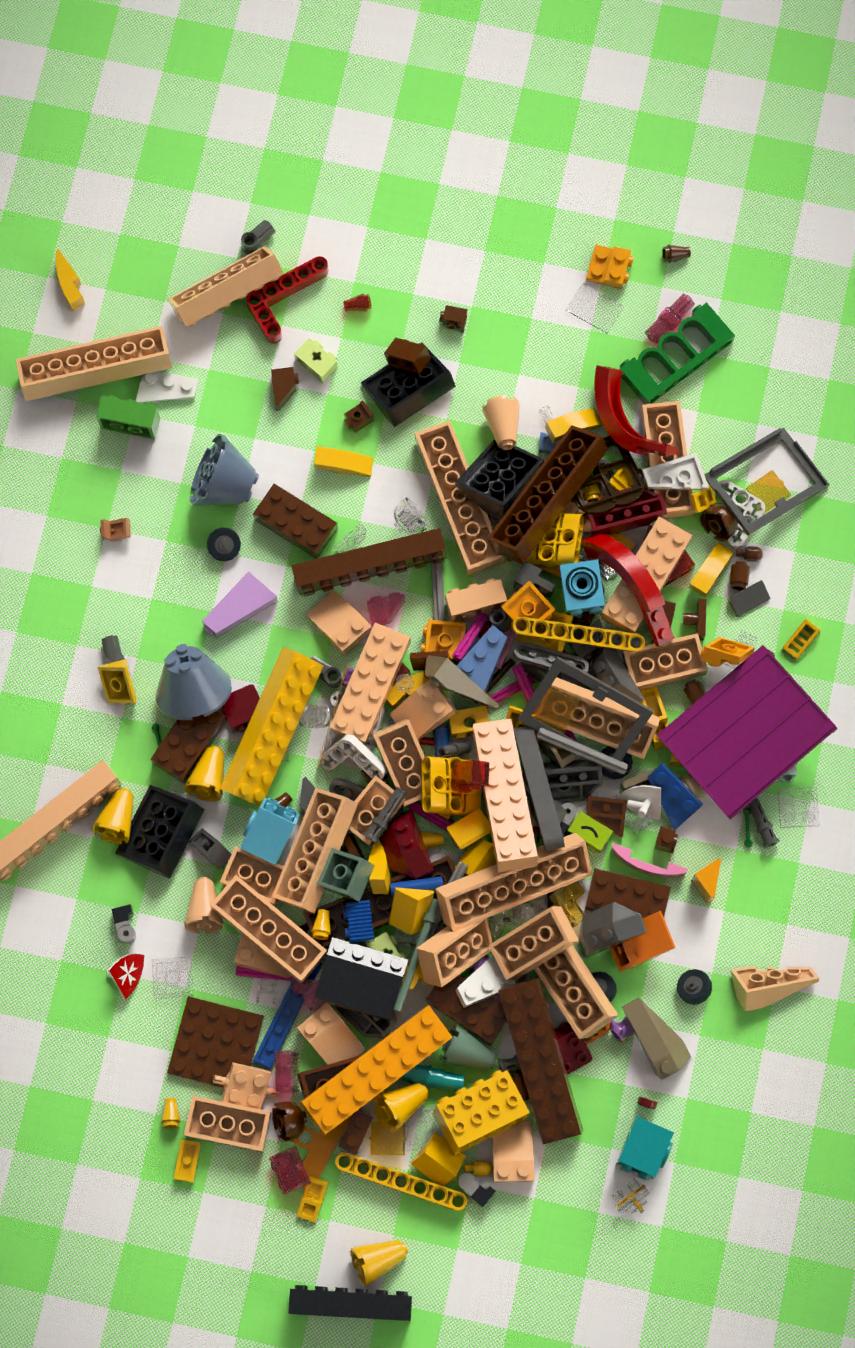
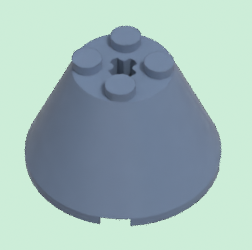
M218 434L212 440L214 442L212 448L207 447L193 479L191 489L194 490V495H190V503L195 506L248 502L252 495V491H250L252 485L256 484L259 478V474L256 473L254 467L227 437Z
M180 644L165 658L155 697L159 709L166 716L178 720H193L192 717L199 715L206 717L216 712L227 702L232 691L229 675L200 649Z

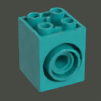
M637 1116L632 1123L616 1164L620 1165L619 1169L628 1173L631 1171L637 1172V1177L646 1181L654 1179L659 1168L664 1167L673 1146V1142L670 1141L674 1132Z

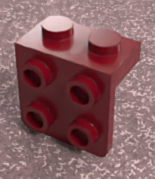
M253 684L231 692L229 699L222 706L233 733H239L247 729L260 697Z
M568 1021L562 1022L554 1029L567 1075L592 1061L593 1057L584 1039L578 1038Z

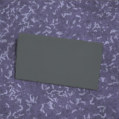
M760 580L729 597L728 602L738 617L771 598L763 581Z

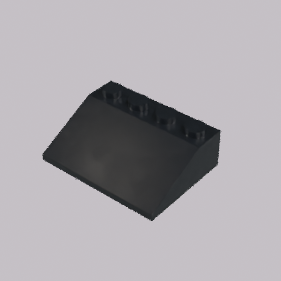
M428 348L431 359L420 374L386 365L361 382L366 392L394 427L456 387L451 372Z
M494 439L460 476L455 485L487 514L501 520L544 463V459L517 446L510 450H503L498 447Z
M150 785L131 821L128 843L125 844V841H122L115 854L170 879L205 809L192 800Z
M332 937L314 999L390 1021L406 972L408 959Z

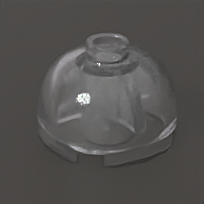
M408 497L402 500L394 510V519L396 521L394 526L400 533L404 531L408 535H413L425 531L430 527V523L421 510L419 511L416 508L417 505Z

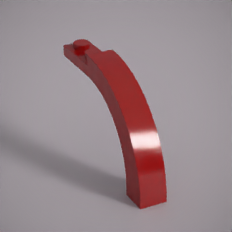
M596 365L594 379L596 406L600 419L612 439L624 449L636 454L648 455V453L655 454L658 451V455L663 457H669L670 454L678 455L679 447L647 439L637 433L628 422L620 397L622 370Z
M595 533L582 540L581 542L588 558L598 559L611 567L628 585L640 605L655 646L660 647L674 639L662 607L665 601L658 586L641 561L626 546L608 535Z

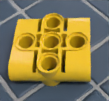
M561 513L556 523L551 526L526 561L533 565H544L547 568L577 563L579 561L584 528L583 514Z
M424 757L422 761V809L424 812L439 813L446 816L452 814L469 815L477 809H481V776L478 761L464 760L458 757Z

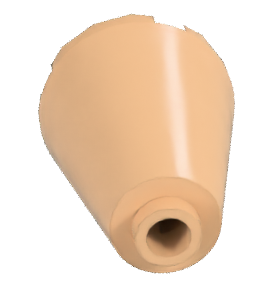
M507 395L490 398L487 400V404L482 406L483 415L498 447L503 450H510L517 443L520 408L519 401L515 397L508 399Z
M208 877L198 878L193 885L184 922L185 929L193 933H199V930H205V933H213L223 928V918L212 910L210 906L216 899L217 894L214 882Z

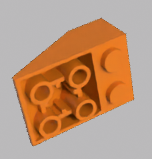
M661 911L643 918L647 933L610 948L619 972L633 969L676 948Z

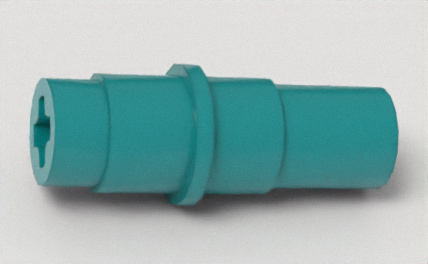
M417 1064L404 1074L403 1081H408L412 1084L420 1083L426 1088L430 1087L456 1092L462 1089L465 1076L432 1068V1065L427 1067Z

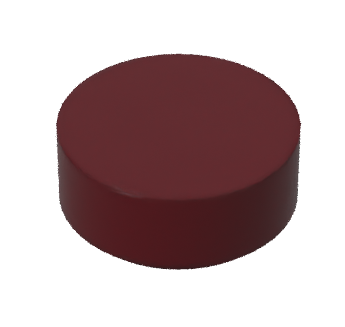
M640 1096L637 1101L638 1105L654 1110L658 1104L656 1101Z

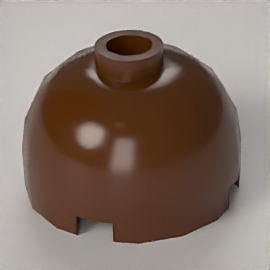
M723 503L711 504L700 516L704 530L708 534L710 531L715 534L714 539L718 541H727L737 530L738 522Z
M294 1102L274 1103L276 1108H272V1120L274 1129L277 1130L279 1128L281 1134L277 1135L281 1142H288L297 1139L303 1133L305 1123H307L306 1112L302 1111Z

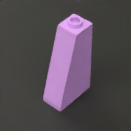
M248 571L202 620L203 630L210 636L215 635L218 638L278 601L277 596Z

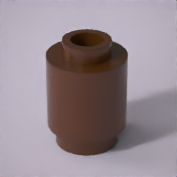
M736 561L735 564L731 565L729 580L731 589L742 591L748 586L750 566L746 562Z
M695 679L686 683V688L683 690L691 705L707 693L701 682H696Z
M522 1072L512 1074L511 1078L523 1101L530 1100Z

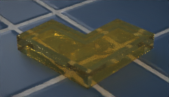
M579 881L559 888L549 896L555 906L562 907L572 928L576 927L582 921L583 915H585L576 903V900L586 892Z

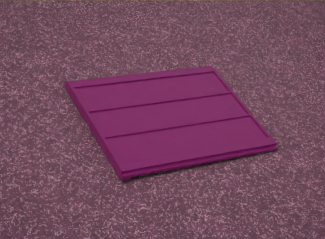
M762 645L658 733L657 736L731 820L838 728L769 650Z

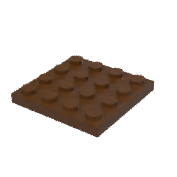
M188 996L167 1074L224 1088V1085L213 1083L214 1075L226 1077L230 1072L232 1062L246 1066L252 1065L264 1015Z

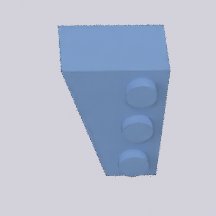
M492 625L457 665L485 693H487L489 684L507 646V636Z

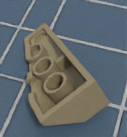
M430 655L427 657L425 676L430 679L429 683L431 685L487 707L498 708L499 704L448 658Z
M639 997L622 1006L656 1076L663 1080L678 1072L691 1058L684 1041Z

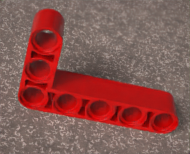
M315 257L281 275L277 280L264 284L261 289L251 291L246 296L248 310L269 343H278L282 338L281 327L269 307L325 278L329 269L328 262L324 257ZM323 265L324 268L318 270L316 269V266ZM301 274L308 275L307 278H300L299 276ZM286 282L292 283L290 287L283 286ZM269 291L276 292L273 296L267 295ZM252 300H259V301H260V302H259L258 304H256V305L251 304V301H252ZM262 315L269 316L266 320L260 319ZM271 330H276V331H277V334H275V335H270V334H268V333H269Z

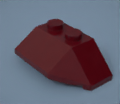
M633 487L619 490L617 492H625L631 490ZM644 488L642 496L634 503L626 506H615L614 509L603 514H588L593 533L613 535L648 526L656 521L658 517L666 515L667 510L662 495ZM605 494L601 495L598 500H601Z
M409 809L402 813L401 816L393 819L379 839L390 869L418 880L434 872V868L413 810Z

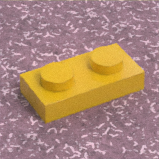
M181 1139L174 1174L175 1180L194 1183L201 1142Z

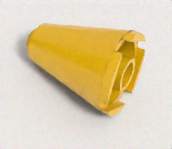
M213 745L204 751L185 784V791L192 796V793L198 795L197 799L211 802L218 801V798L222 799L223 790L220 787L224 781L225 753L220 747Z
M120 788V790L114 792L93 824L91 831L94 835L99 833L102 840L110 843L122 844V841H125V844L128 843L134 800L130 790Z
M420 1083L381 1093L372 1099V1103L375 1102L376 1105L373 1110L384 1128L388 1126L391 1128L390 1132H395L428 1100L429 1093L427 1088Z
M400 1240L355 1246L350 1250L354 1269L357 1268L359 1272L357 1276L364 1286L370 1285L405 1260L406 1254H408L406 1244L404 1242L401 1243Z

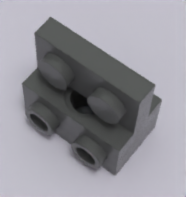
M526 561L514 579L513 588L517 592L526 582L530 581L545 598L551 599L555 585L541 578L542 569Z

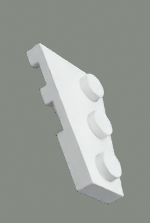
M161 371L143 374L136 402L143 404L145 402L160 403V401L195 399L199 380Z
M697 453L642 469L648 489H709Z
M492 955L455 991L465 1008L499 994L498 990L501 987L515 984V981L505 979L495 957Z

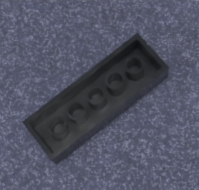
M295 1285V1289H290L288 1314L411 1321L412 1296H408V1292L396 1291V1295H388V1290H376V1294H370L368 1289H356L355 1293L348 1292V1288L335 1287V1291H328V1287L315 1286V1290H308V1286Z

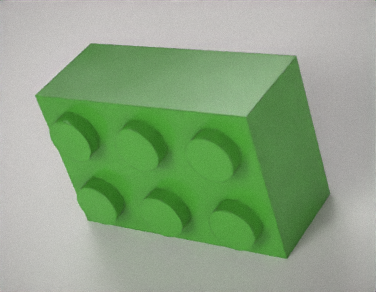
M114 395L101 396L96 415L101 429L155 440L160 416L154 404L147 402L140 404L133 399L121 400Z

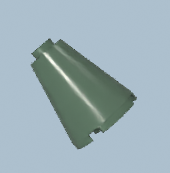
M454 1025L455 1030L451 1029L449 1032L452 1038L443 1044L442 1049L445 1050L444 1056L440 1054L439 1060L444 1063L488 1071L489 1068L493 1069L497 1060L495 1053L462 1027Z

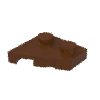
M588 796L586 815L609 828L619 837H623L627 800Z

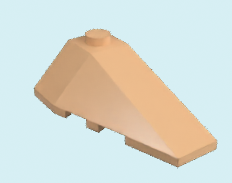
M748 966L731 970L736 997L744 1011L764 1008L819 982V977L811 967H787L785 970H777L774 967L768 966L767 970H756V966Z

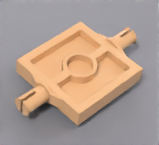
M232 1062L230 1072L226 1077L214 1075L213 1083L224 1085L222 1102L261 1110L266 1095L276 1098L279 1096V1089L269 1088L268 1083L271 1072L268 1070Z

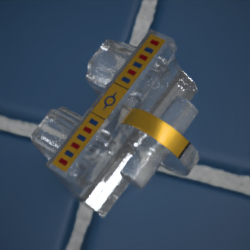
M634 1178L627 1184L631 1193L625 1196L621 1190H618L612 1195L616 1203L615 1206L621 1215L628 1210L631 1214L637 1210L642 1214L645 1212L642 1206L647 1203L645 1197L650 1193L644 1183L641 1184Z

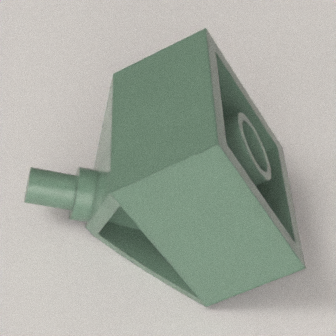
M332 848L317 885L329 892L360 902L374 865L363 858Z

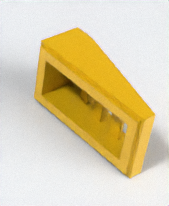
M805 619L782 649L797 660L821 630ZM803 627H808L814 633L810 635ZM799 632H802L805 636H807L809 638L808 641L804 640L801 636H799ZM795 637L804 644L803 647L793 641ZM792 644L800 651L796 653L789 645Z

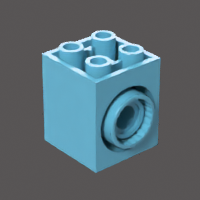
M598 559L560 565L559 573L565 613L573 617L582 616V612L588 611L589 614L601 613V610L605 607ZM578 582H584L587 585V587L585 589H579L576 584Z
M264 798L258 812L253 811L242 834L245 836V839L240 848L276 865L300 814L296 813L297 811L291 807L286 806L285 808L279 805V802L275 799Z

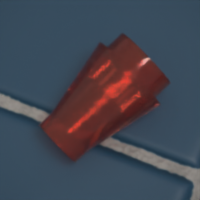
M362 293L343 301L345 312L368 311V309H372L369 294L365 295Z

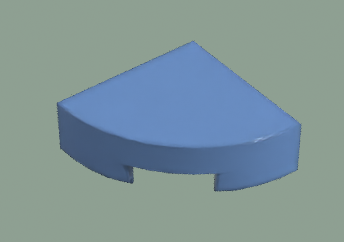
M541 432L538 452L551 453L556 443H552L548 434Z

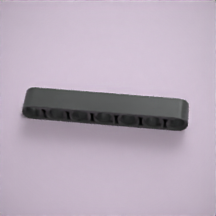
M528 725L515 728L513 731L544 849L545 851L565 847L534 729Z

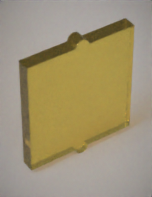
M773 470L746 487L750 494L764 502L765 512L773 508L777 500L782 497L786 499L791 495L783 484L784 481L780 480Z
M371 1122V1136L369 1137V1140H371V1155H405V1141L407 1140L405 1137V1123L395 1132H390L391 1128L388 1126L384 1128L380 1122Z

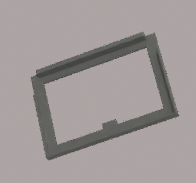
M781 427L704 474L708 484L732 513L747 536L830 485L797 441L794 442L785 428ZM782 440L815 484L787 501L782 497L774 503L776 508L749 523L718 482L717 478Z
M557 656L517 720L537 731L540 728H544L575 741L532 717L535 709L560 671L594 689L595 692L592 697L603 702L608 697L640 715L612 756V758L621 761L652 716L654 710ZM602 766L603 768L609 770L610 772H612V773L614 772L613 770L608 769V768Z

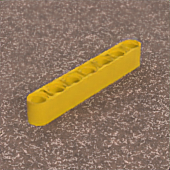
M518 617L511 624L512 631L518 635L632 652L642 650L645 645L644 638L634 633L527 617ZM519 620L525 622L526 627L523 631H518L516 628V623ZM538 623L543 624L545 627L542 634H538L535 631V626ZM556 626H560L564 630L561 637H557L554 633ZM575 629H580L583 633L580 640L575 639L573 636ZM594 632H599L602 636L601 641L598 643L592 639ZM615 634L621 639L620 644L617 646L611 641L612 636ZM634 637L640 643L637 648H633L630 644L631 639Z
M340 1153L336 1157V1166L342 1172L454 1211H461L466 1207L467 1199L461 1192L349 1153ZM342 1157L350 1159V1164L346 1168L339 1165V1160ZM362 1163H366L369 1166V1171L366 1174L358 1172V1166ZM380 1170H385L388 1173V1177L384 1181L377 1179V1173ZM400 1176L407 1179L406 1186L402 1188L398 1187L395 1183L396 1179ZM417 1183H423L426 1186L423 1194L415 1192L414 1187ZM438 1189L445 1193L444 1199L440 1201L435 1200L433 1197L434 1191ZM455 1196L463 1198L464 1204L461 1207H455L452 1204Z

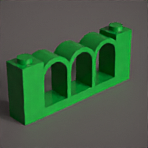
M707 302L702 306L699 304L692 310V316L680 323L677 333L668 332L659 339L657 348H647L639 354L638 360L634 357L630 361L629 359L625 360L620 365V370H622L621 378L644 405L654 403L734 341V333ZM687 327H695L702 332L711 345L698 354L685 339L682 331ZM668 342L677 343L691 360L678 369L663 352L662 346ZM649 357L658 359L671 375L658 385L643 368L641 362Z

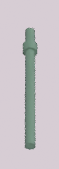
M437 899L432 900L428 913H425L423 919L425 922L393 1009L396 1012H401L419 962L416 948L426 942L431 926L437 918L436 912L439 906Z

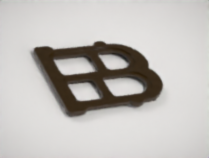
M611 436L603 438L606 447L617 446L623 458L601 465L599 462L594 468L596 475L587 478L579 488L580 490L581 488L601 483L605 491V495L601 500L593 503L587 502L582 498L579 490L573 496L571 502H575L576 506L585 513L603 514L611 511L615 506L632 504L644 492L642 469L637 468L630 452L617 444ZM626 466L634 480V487L625 492H617L611 487L605 474L608 471Z

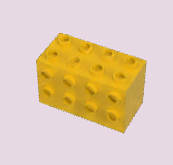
M501 1070L496 1071L490 1075L491 1078L488 1080L480 1079L473 1083V1087L470 1089L464 1087L456 1091L455 1096L451 1098L446 1096L437 1101L438 1104L435 1105L432 1114L454 1156L524 1122L530 1112L508 1070L501 1072Z

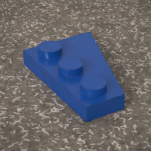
M663 763L648 775L652 786L661 787V805L674 830L702 807L703 803Z

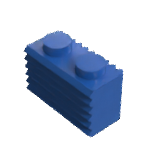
M370 900L346 903V908H343L344 920H348L349 926L345 928L346 940L350 939V942L354 944L374 942Z

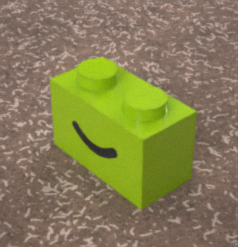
M579 811L567 833L570 835L576 833L586 841L589 851L601 853L613 831Z

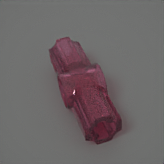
M683 293L670 307H666L660 313L658 319L645 331L648 339L657 344L664 334L670 330L673 331L681 323L682 318L695 306L692 298Z

